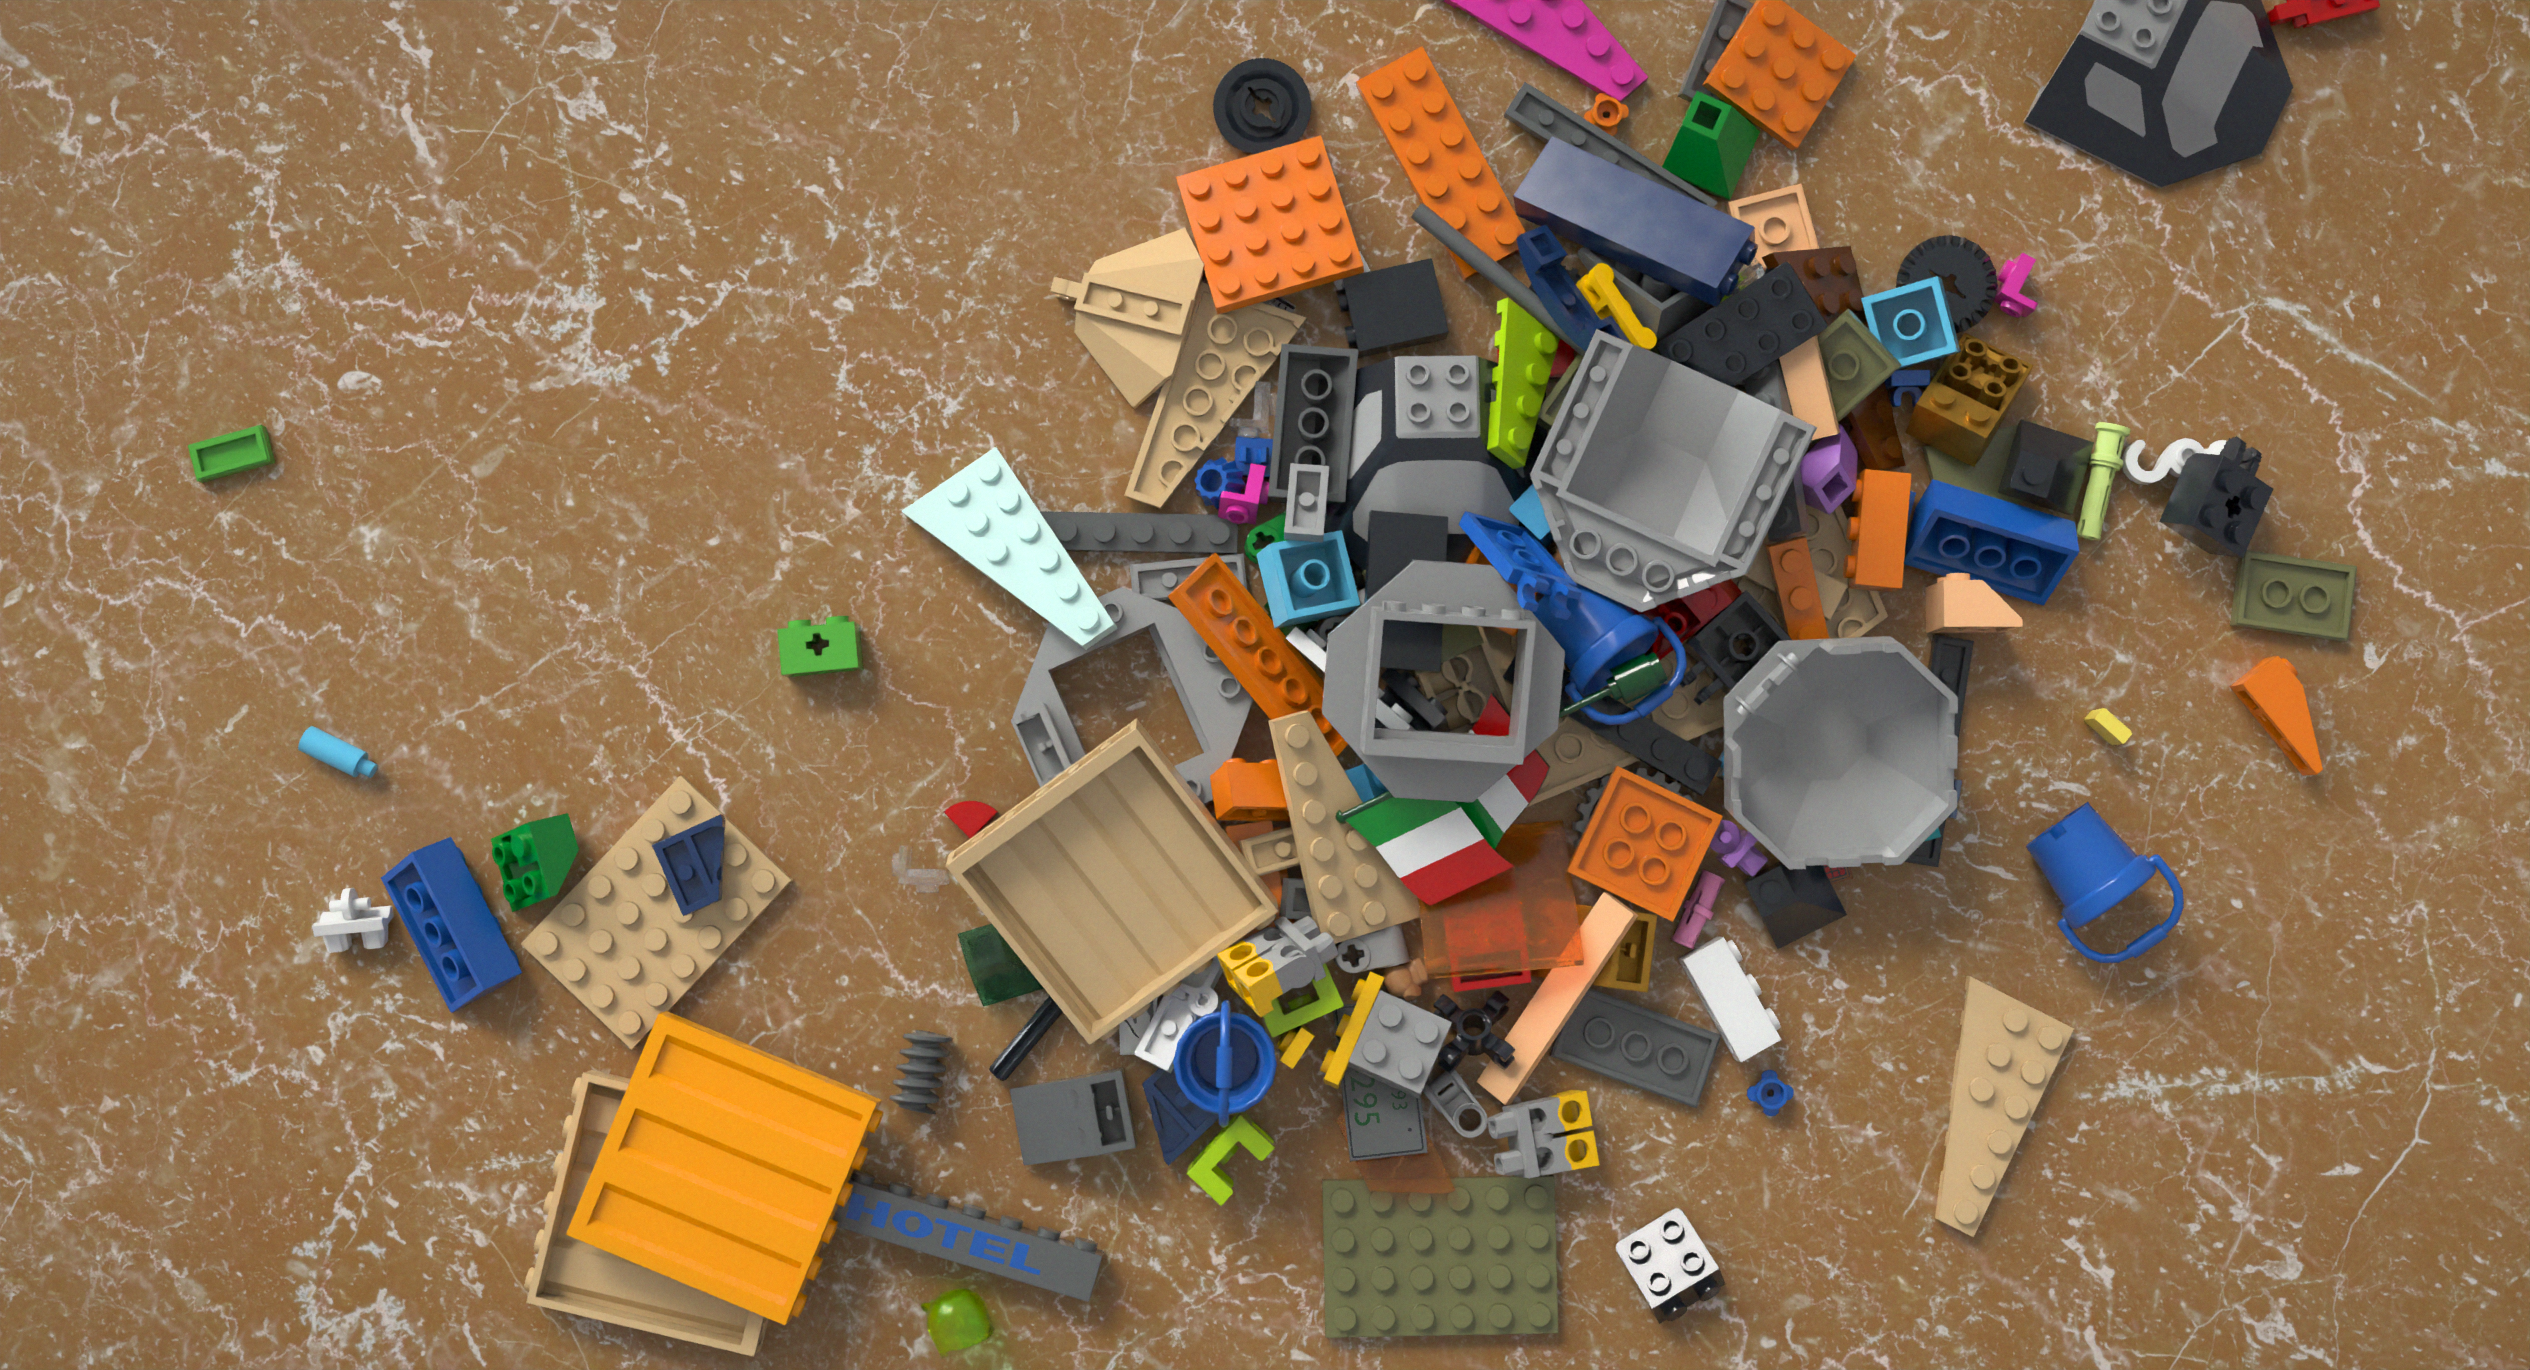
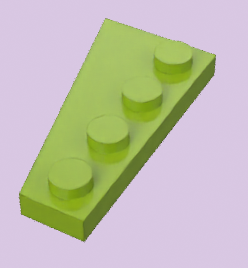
M1508 297L1497 301V314L1502 316L1501 330L1495 332L1494 347L1499 349V362L1492 372V383L1495 384L1496 401L1490 403L1487 450L1512 469L1525 466L1560 338Z

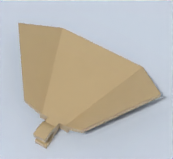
M1183 228L1096 260L1090 271L1084 273L1082 283L1058 277L1053 279L1050 291L1057 298L1069 301L1076 300L1074 310H1076L1074 333L1134 409L1175 373L1204 273V263L1187 229Z

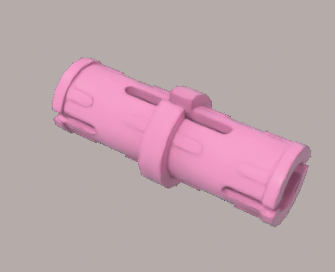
M1702 870L1690 900H1685L1682 906L1685 908V911L1671 940L1694 950L1706 920H1711L1714 914L1711 909L1726 880L1711 872Z

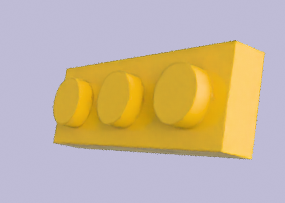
M1370 971L1366 981L1359 978L1351 996V1000L1357 1002L1351 1016L1343 1015L1335 1034L1341 1037L1336 1052L1329 1049L1320 1068L1321 1072L1326 1073L1324 1077L1325 1084L1336 1089L1339 1088L1347 1070L1348 1061L1384 984L1385 977Z

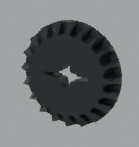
M1269 58L1250 59L1234 66L1219 82L1213 101L1215 123L1223 138L1234 148L1244 151L1247 155L1295 143L1303 136L1309 124L1311 115L1310 93L1302 77L1287 64ZM1251 93L1262 103L1267 101L1271 103L1269 106L1271 119L1268 116L1265 117L1262 113L1257 115L1253 113L1256 105Z
M1953 235L1937 236L1921 242L1904 258L1897 274L1896 288L1933 278L1934 276L1929 271L1945 279L1949 275L1956 278L1953 285L1964 299L1956 293L1946 292L1956 334L1972 328L1989 312L1995 301L1998 287L1996 269L1990 256L1978 244L1965 237Z

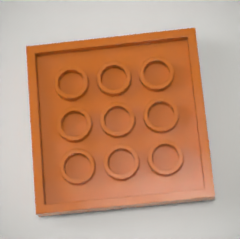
M1321 135L1176 177L1196 247L1204 263V273L1217 315L1364 273V265Z

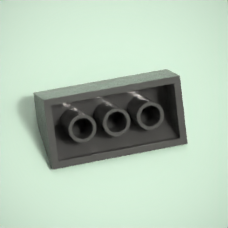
M1294 344L1281 345L1268 492L1270 502L1287 503L1290 463L1329 466L1327 504L1345 503L1358 349Z

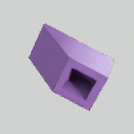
M1838 424L1839 434L1823 437L1802 458L1800 463L1806 505L1829 515L1856 489L1858 451L1840 424Z

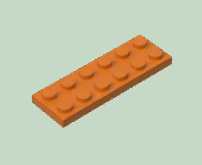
M1423 46L1356 81L1357 89L1421 204L1424 203L1497 263L1519 252L1516 239L1526 231ZM1446 247L1464 281L1479 273Z
M1213 553L1167 597L1271 720L1300 711H1309L1337 757L1348 743L1322 714L1323 680L1293 644L1286 639L1283 632L1279 628H1274L1272 619L1217 553Z

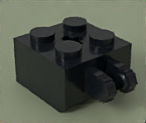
M2236 436L2231 439L2229 438L2226 444L2223 445L2224 448L2221 449L2219 455L2193 454L2186 460L2159 522L2209 554L2243 558L2273 491L2272 487L2255 477L2260 466L2262 453L2253 447L2246 449L2247 443Z
M1745 590L1683 644L1684 649L1697 663L1684 674L1680 685L1682 688L1690 685L1697 678V675L1704 670L1713 681L1697 692L1693 700L1700 706L1719 688L1727 695L1778 641L1792 639L1753 596ZM1742 639L1747 646L1743 648L1746 655L1742 653L1737 654L1734 651L1733 641L1737 642Z

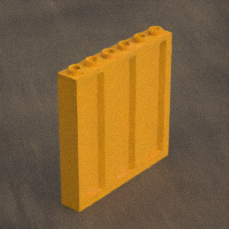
M668 1011L658 1013L566 1235L786 1325L793 1316L799 1318L804 1309L808 1295L803 1294V1290L807 1280L814 1281L820 1270L823 1258L818 1257L823 1242L829 1244L835 1234L838 1221L833 1220L838 1205L845 1207L854 1185L848 1183L853 1169L860 1170L865 1161L869 1148L863 1145L868 1133L875 1134L882 1120L884 1112L878 1110L882 1100Z

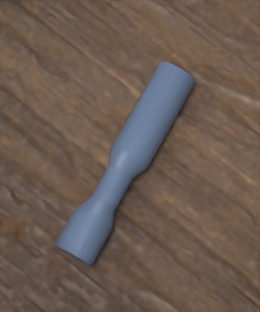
M1954 780V790L1957 791V803L1960 799L1961 780ZM1957 808L1949 815V818H1957Z

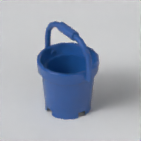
M1576 583V588L1582 594L1579 600L1567 599L1566 607L1571 612L1568 620L1554 617L1549 609V595L1545 594L1538 602L1539 607L1537 611H1532V613L1565 651L1564 662L1570 669L1568 678L1570 683L1565 686V692L1574 702L1584 699L1581 695L1592 694L1607 686L1605 679L1612 677L1609 671L1610 668L1642 653L1645 654L1656 641L1659 630L1669 640L1676 652L1677 667L1674 676L1667 684L1663 683L1660 689L1650 693L1633 706L1634 710L1624 715L1610 716L1598 712L1590 705L1581 708L1580 710L1591 719L1607 725L1627 724L1639 717L1643 719L1673 696V691L1682 682L1687 667L1686 652L1678 636L1661 617L1657 616L1650 620L1644 614L1637 615L1629 606Z
M2089 802L2066 815L2063 820L2049 827L2026 845L2027 850L2064 905L2061 913L2063 918L2058 921L2057 926L2072 946L2086 958L2099 963H2120L2131 957L2136 959L2168 937L2167 933L2179 922L2184 908L2183 889L2175 874L2158 854H2154L2150 858L2146 854L2136 855L2096 810L2092 808ZM2157 869L2167 880L2173 892L2174 900L2170 917L2162 925H2156L2128 944L2126 950L2116 954L2099 953L2086 946L2072 930V928L2078 929L2088 924L2127 898L2151 879L2157 872Z
M1224 1000L1221 1004V1011L1206 1014L1188 1026L1177 1042L1173 1064L1176 1081L1186 1098L1203 1111L1219 1114V1125L1224 1128L1229 1124V1114L1245 1112L1264 1098L1273 1084L1277 1060L1274 1044L1264 1028L1247 1015L1231 1011V1002Z

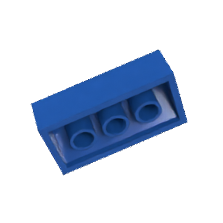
M1932 479L1915 508L1906 540L1904 564L1945 577L1946 574L1969 573L1970 580H1983L1993 591L2044 606L2079 553L2076 524L2071 520Z
M452 837L411 852L381 877L386 890L451 1013L506 985L522 973L517 955L509 948L501 933L498 919L491 914L483 898V891L480 885L474 881L465 864L464 854L456 847Z

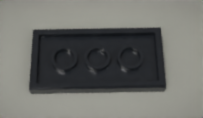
M1374 510L1369 512L1364 603L1406 568L1410 562H1413V560L1446 562L1448 517ZM1384 619L1380 669L1429 673L1441 672L1443 623Z

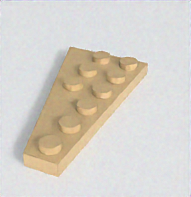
M1201 282L1175 373L1162 385L1124 494L1125 498L1161 510L1280 356L1281 345L1290 343L1307 321V318L1262 302L1217 315L1209 286Z
M1300 711L1268 720L1312 919L1318 926L1320 934L1327 932L1336 944L1428 915L1420 899L1402 883L1376 847L1347 821V824L1337 822L1335 816L1338 810L1345 812L1363 802L1309 711Z
M1966 976V998L1964 1010L1961 1013L1960 1044L1956 1052L1949 1106L1951 1111L1949 1129L1946 1131L1944 1146H1946L1943 1171H1941L1935 1218L1974 1237L2074 1028L1971 976Z

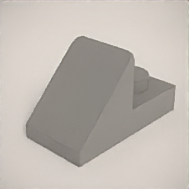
M1290 463L1284 540L1323 542L1329 466Z

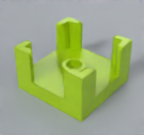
M1326 963L1322 965L1326 977L1317 982L1312 979L1318 995L1312 998L1309 993L1301 995L1287 1002L1289 1008L1284 1010L1278 998L1271 1001L1274 1010L1264 1015L1263 1018L1272 1038L1344 1006Z
M1245 1112L1236 1113L1229 1121L1228 1126L1221 1129L1189 1164L1186 1174L1220 1206L1233 1194L1232 1187L1234 1181L1217 1166V1163L1220 1162L1224 1165L1239 1149L1236 1145L1238 1141L1260 1161H1263L1275 1148L1273 1145L1275 1140Z

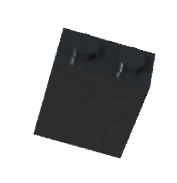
M1432 258L1350 276L1342 279V289L1336 290L1340 312H1347L1350 326L1344 327L1348 348L1358 349V358L1447 338L1449 331Z

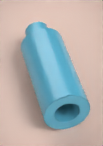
M310 726L304 732L298 745L299 751L352 777H357L361 773L371 778L378 768V764L368 760L367 752L314 726Z

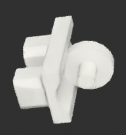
M345 888L342 891L341 900L330 901V912H323L320 922L312 925L314 937L323 936L329 953L348 950L352 946L350 933L359 932L362 935L364 948H382L388 941V924L394 917L392 906L371 907L369 897L358 898L354 888Z

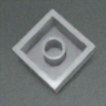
M1380 990L1348 1061V1067L1419 1099L1452 1022Z

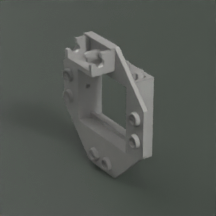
M1413 560V562H1410L1406 568L1328 634L1322 714L1395 798L1474 802L1513 767L1523 765L1524 758L1558 730L1565 651L1532 611L1523 609L1519 605L1516 592L1492 565ZM1384 619L1517 628L1518 639L1509 737L1375 728Z
M1122 587L1098 597L1118 629L1087 650L1049 623L1011 719V723L1040 788L1087 755L1052 673L1149 630L1204 752L1174 767L1203 804L1212 801L1210 776L1223 765V762L1232 758L1254 699L1178 608Z

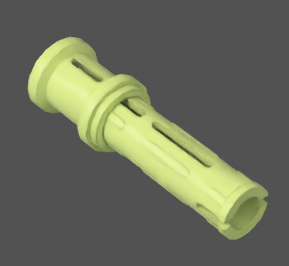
M2105 422L2096 423L2095 430L2098 431L2094 452L2090 455L2089 465L2092 467L2077 527V537L2097 541L2101 539L2102 526L2106 516L2115 473L2123 467L2124 461L2120 458L2125 437L2130 436L2131 429L2128 427Z

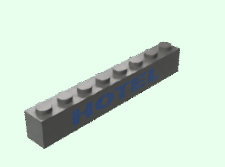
M853 1171L852 1176H850L848 1183L854 1185L845 1207L838 1205L833 1220L838 1221L837 1227L1089 1302L1104 1254L1103 1250L1097 1249L1098 1243L1081 1237H1076L1075 1242L1060 1238V1231L1049 1227L1039 1226L1037 1231L1022 1227L1023 1220L1008 1215H1001L1000 1220L985 1216L987 1210L975 1205L964 1204L963 1209L949 1205L950 1199L942 1195L927 1193L926 1198L912 1194L913 1188L905 1184L890 1182L889 1187L874 1182L875 1176L865 1172Z

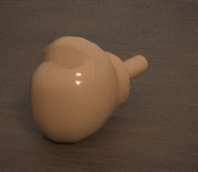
M1418 957L1413 960L1410 959L1409 962L1386 967L1382 977H1385L1384 985L1390 995L1399 999L1404 998L1407 1002H1410L1421 996V986L1429 983L1427 974L1448 966L1446 958L1443 957L1423 965Z

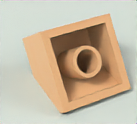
M1969 573L1946 574V577L1937 578V583L1925 588L1926 633H2003L2023 627L2022 618L1983 580H1970Z

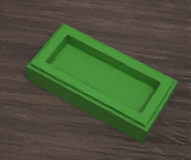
M263 425L188 445L196 480L200 483L275 463L267 429Z

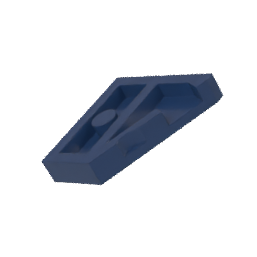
M722 814L652 845L683 916H687L722 900L726 822Z
M1158 1068L1142 1085L1147 1102L1149 1103L1163 1158L1169 1166L1219 1119V1114L1203 1111L1186 1098L1176 1081L1174 1068L1171 1073Z

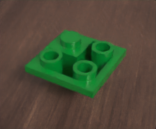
M1696 91L1662 168L1688 184L1730 201L1760 131L1731 105Z
M568 813L525 823L491 839L493 846L492 856L495 863L499 866L504 883L503 893L510 904L512 912L522 910L558 894L579 851Z

